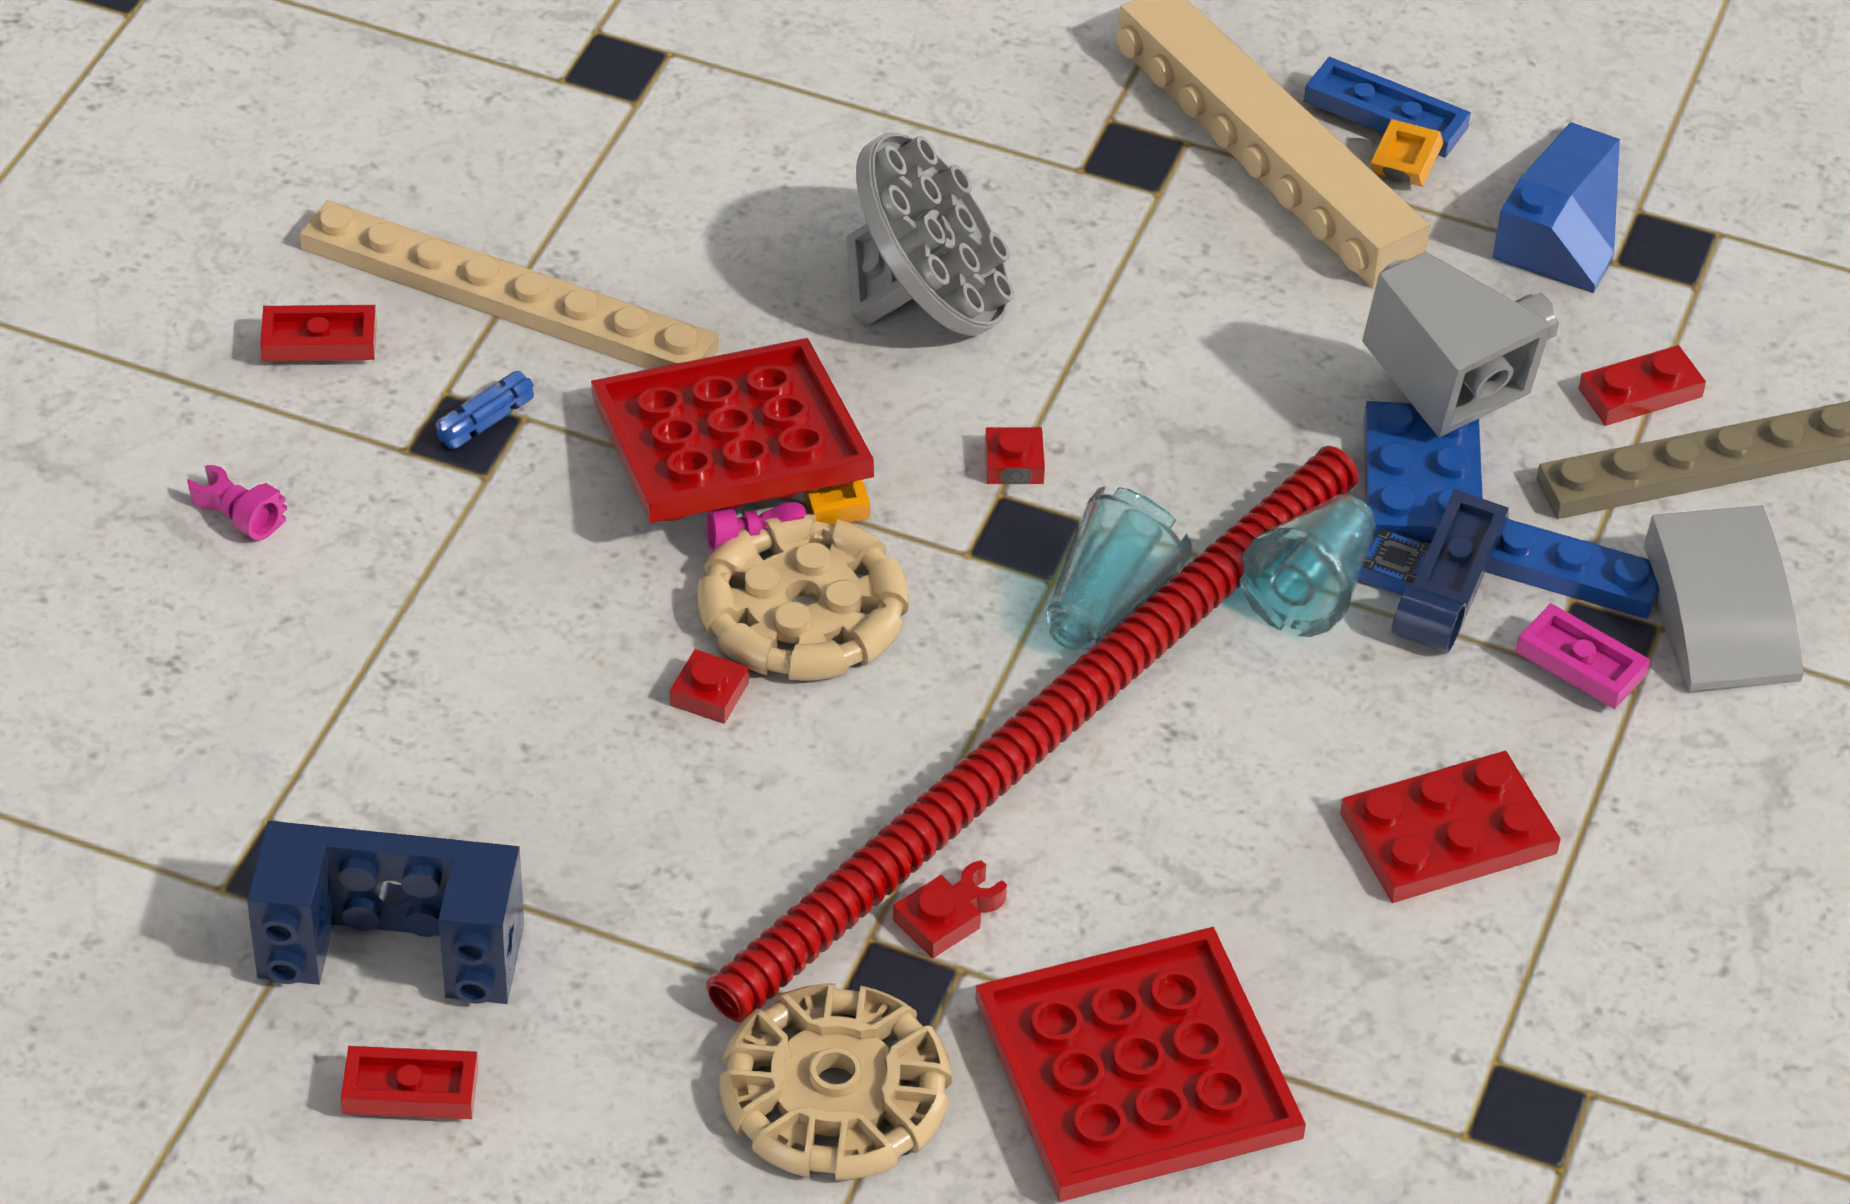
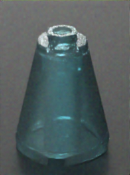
M1100 487L1086 503L1045 614V620L1050 627L1049 633L1051 637L1066 649L1073 651L1079 648L1090 649L1094 644L1099 643L1103 636L1111 633L1118 623H1122L1140 604L1145 603L1153 593H1156L1162 585L1183 569L1192 555L1191 540L1187 533L1180 541L1171 529L1176 519L1153 500L1131 489L1118 487L1114 495L1104 494L1105 487Z
M1346 494L1336 495L1257 536L1244 551L1241 562L1244 561V575L1240 578L1241 590L1252 610L1268 625L1280 631L1286 625L1292 629L1302 631L1298 636L1312 637L1328 632L1343 618L1349 608L1376 531V520L1373 512L1367 504L1357 497Z

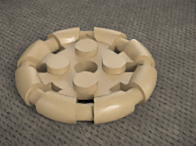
M806 514L804 515L805 519L781 522L778 518L764 520L769 530L761 529L760 535L750 536L745 529L739 530L738 537L722 543L714 550L704 566L707 576L701 578L698 582L697 608L706 632L709 635L717 636L719 649L729 658L739 664L748 666L754 672L766 676L769 671L788 674L789 680L815 681L847 674L848 667L859 662L867 665L878 658L895 641L903 627L900 616L907 613L909 608V591L904 570L896 558H888L885 555L887 551L886 545L863 528L838 519L836 524L816 521V515ZM769 549L773 556L763 560L758 553ZM868 570L870 572L868 575L861 577L859 579L857 577V574H860L864 571ZM730 586H735V587H740V588H745V589H744V590H739V589L730 588ZM796 596H809L817 601L814 604L805 606L804 604L790 602L789 600ZM860 611L869 612L870 614H863ZM778 641L796 644L793 651L777 648Z
M825 983L787 991L776 996L774 999L775 1004L763 1011L757 1008L750 1013L737 1027L727 1044L722 1057L727 1069L720 1074L719 1092L729 1123L737 1135H747L753 1141L752 1151L774 1166L796 1175L810 1178L811 1171L833 1173L835 1174V1181L853 1180L869 1177L894 1168L898 1165L899 1156L908 1150L914 1154L918 1153L931 1140L940 1127L949 1105V1099L944 1094V1091L951 1086L952 1075L948 1056L941 1039L933 1027L929 1025L922 1026L916 1020V1010L905 1002L876 989L860 986V991L836 989V983ZM833 1014L856 1016V1019L849 1017L833 1016ZM788 1026L793 1030L799 1029L801 1032L788 1040V1035L782 1029ZM885 1038L889 1040L900 1039L899 1042L891 1046V1050L882 1040ZM760 1066L771 1067V1072H761L755 1070H757ZM830 1068H841L848 1071L852 1078L842 1084H830L823 1081L819 1075ZM900 1080L913 1081L917 1087L900 1086ZM778 1107L780 1118L771 1123L765 1115ZM884 1118L894 1127L893 1130L885 1135L879 1131ZM815 1134L839 1137L838 1147L814 1145Z

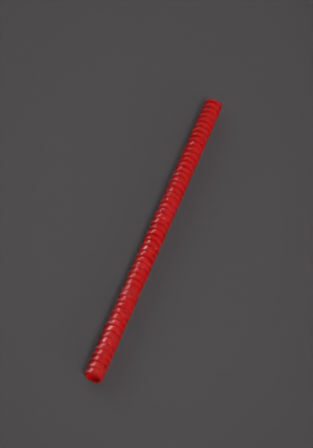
M1322 447L1315 456L1310 457L1303 466H1300L1293 475L1288 476L1271 494L1266 495L1260 504H1256L1248 514H1244L1226 533L1221 534L1215 543H1211L1203 553H1199L1191 563L1184 566L1180 573H1176L1168 583L1162 585L1158 592L1153 593L1145 603L1140 604L1134 613H1130L1123 620V623H1118L1111 633L1103 636L1099 643L1094 644L1086 654L1081 655L1075 664H1071L1063 674L1058 675L1051 685L1043 688L1039 695L1034 696L1027 703V706L1021 707L1015 716L1006 720L1003 727H998L991 734L990 738L984 739L978 748L969 752L966 759H961L954 766L953 770L947 771L941 778V781H936L932 784L927 792H923L916 799V802L910 803L902 814H898L889 825H885L878 832L877 836H872L865 843V847L858 848L852 855V858H847L839 866V869L833 870L826 877L825 881H820L814 887L813 892L806 893L801 898L800 903L791 906L787 911V915H781L777 918L773 926L767 927L760 934V938H754L748 944L747 949L740 950L733 958V961L725 963L720 969V973H714L706 981V989L716 1009L730 1020L742 1023L755 1009L762 1008L766 1003V999H772L779 992V987L787 986L793 979V976L803 972L806 964H812L819 957V953L828 950L833 941H838L847 929H852L857 924L859 918H864L872 910V907L878 906L886 895L893 893L898 884H903L910 877V873L918 871L923 862L929 861L936 854V851L943 849L947 845L948 840L954 839L961 832V829L967 828L974 818L979 817L986 810V807L992 806L997 801L998 796H1003L1011 788V785H1016L1024 774H1028L1035 767V764L1041 763L1048 753H1052L1061 742L1066 741L1070 737L1072 732H1076L1084 724V721L1090 720L1096 711L1101 710L1109 700L1115 698L1120 690H1124L1131 683V680L1139 677L1144 669H1148L1154 663L1155 659H1159L1167 649L1172 648L1178 639L1183 638L1190 629L1198 625L1201 619L1206 618L1224 599L1230 597L1247 579L1254 576L1258 569L1263 568L1269 562V559H1273L1281 549L1287 547L1314 520L1320 518L1336 501H1339L1347 491L1353 489L1358 483L1359 476L1352 459L1337 447Z

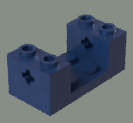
M268 821L247 898L257 978L273 980L282 984L307 983L320 985L334 925L348 926L363 931L372 929L413 933L422 937L440 936L445 998L461 999L473 1004L484 1002L508 1004L524 928L520 846ZM387 881L399 882V883H401V885L392 884V883L387 882Z

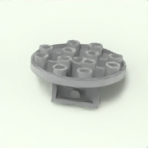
M891 132L885 133L866 144L857 159L856 183L860 204L867 224L846 236L848 265L852 275V283H850L852 316L867 327L888 313L894 312L911 299H914L935 320L959 334L977 336L999 324L1006 314L1008 302L1014 299V291L1007 279L1004 262L1009 260L1010 254L1006 243L1000 235L992 232L983 212L971 195L972 186L967 174L956 164L949 167L936 154L932 144L921 135L913 139L900 133Z

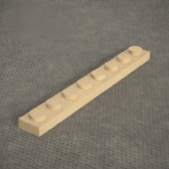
M329 200L325 201L300 232L302 250L646 369L713 357L719 350L718 333Z

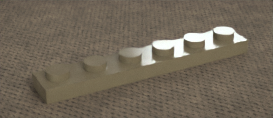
M1850 401L1540 463L1536 480L1557 519L1849 460Z

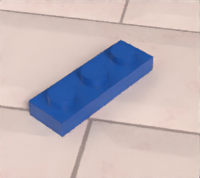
M1330 56L1306 84L1303 101L1380 133H1385L1391 119L1439 131L1444 143L1438 155L1444 158L1448 156L1468 129L1471 114L1470 111Z
M1511 519L1507 520L1486 569V573L1644 619H1648L1659 589L1650 562L1646 558Z

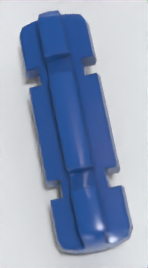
M513 371L498 381L501 385L500 387L497 384H493L459 406V414L453 410L440 418L436 423L438 439L444 442L449 449H457L472 439L469 433L472 432L473 435L477 436L512 413L511 406L514 409H518L532 400L534 397L532 389L534 385L531 379L526 378L521 371Z

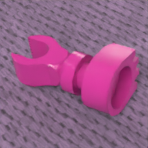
M216 465L204 466L208 483L211 484L210 486H201L187 479L191 500L196 507L221 511L224 516L233 521V525L237 530L254 540L266 539L286 521V517L282 515L288 510L287 505L283 504L286 501L285 497L280 494V490L267 483L259 484L248 490L241 485H234L227 477L226 471Z
M786 502L773 509L764 511L760 516H758L755 510L743 511L742 517L738 518L733 507L708 511L706 515L705 537L708 540L710 555L722 543L738 537L739 530L745 529L750 536L760 535L761 529L769 530L764 520L778 518L781 522L805 519L804 515L807 514L805 507L798 502Z

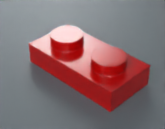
M376 305L263 306L260 340L262 361L375 360Z
M1677 345L1581 373L1578 389L1603 424L1607 426L1702 398L1706 380L1682 348Z
M348 1046L340 1098L342 1114L472 1120L479 1068L478 1051Z

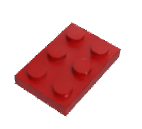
M1506 750L1344 797L1341 803L1340 815L1392 903L1558 854L1561 840Z

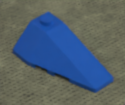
M1570 122L1520 177L1500 210L1492 258L1594 294L1614 256L1620 139Z

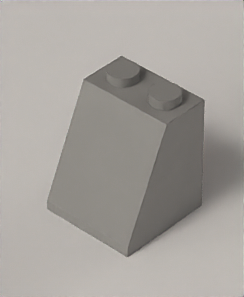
M1423 252L1406 261L1402 259L1396 260L1379 273L1362 342L1440 438L1531 393L1551 325L1544 317L1435 256Z

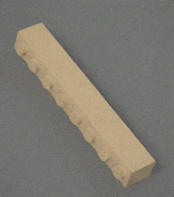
M1132 0L1120 5L1116 40L1122 54L1127 58H1131L1157 87L1162 88L1181 106L1187 116L1194 118L1212 135L1214 141L1220 147L1225 148L1245 167L1251 177L1257 178L1277 197L1279 203L1284 208L1293 212L1310 229L1315 238L1323 241L1343 260L1350 271L1356 272L1372 289L1376 287L1379 273L1387 265L1400 259L1406 261L1426 252L1430 224L1188 0Z

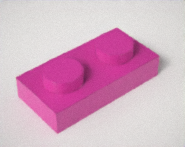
M1552 603L1518 636L1515 651L1613 709H1616L1645 678L1650 659Z

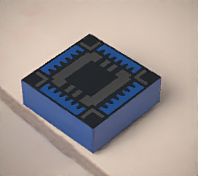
M1380 528L1359 565L1357 580L1403 595L1406 587L1409 584L1413 585L1430 545Z

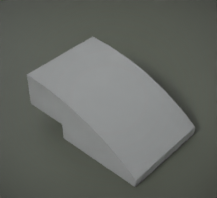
M1764 506L1652 515L1643 547L1660 588L1656 607L1688 691L1801 681L1804 672L1793 603L1781 555Z

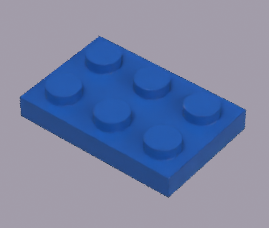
M1366 401L1364 412L1366 539L1374 540L1379 529L1383 528L1423 543H1431L1454 489L1483 499L1479 419L1439 438L1411 403Z

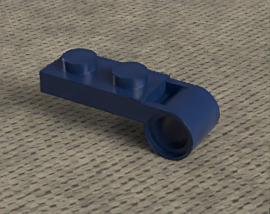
M1454 489L1413 585L1409 584L1400 599L1392 624V634L1446 653L1450 652L1509 518L1508 507Z

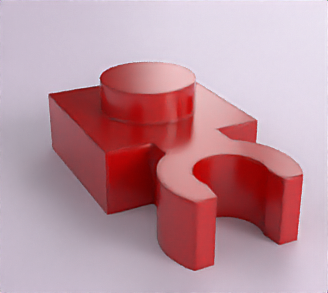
M982 860L975 861L964 868L961 874V881L952 885L946 878L939 875L893 905V921L933 959L980 929L981 913L995 911L1005 903L1007 884L1001 880L990 888L978 887L977 885L985 881L986 864Z

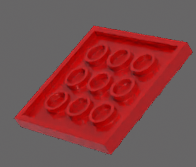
M808 338L591 380L593 401L650 523L677 521L689 515L733 507L735 509L742 504L771 498H789L805 491L830 486L842 487L854 481L874 477V458Z
M1214 926L976 985V1004L1059 1202L1304 1139L1306 1123Z

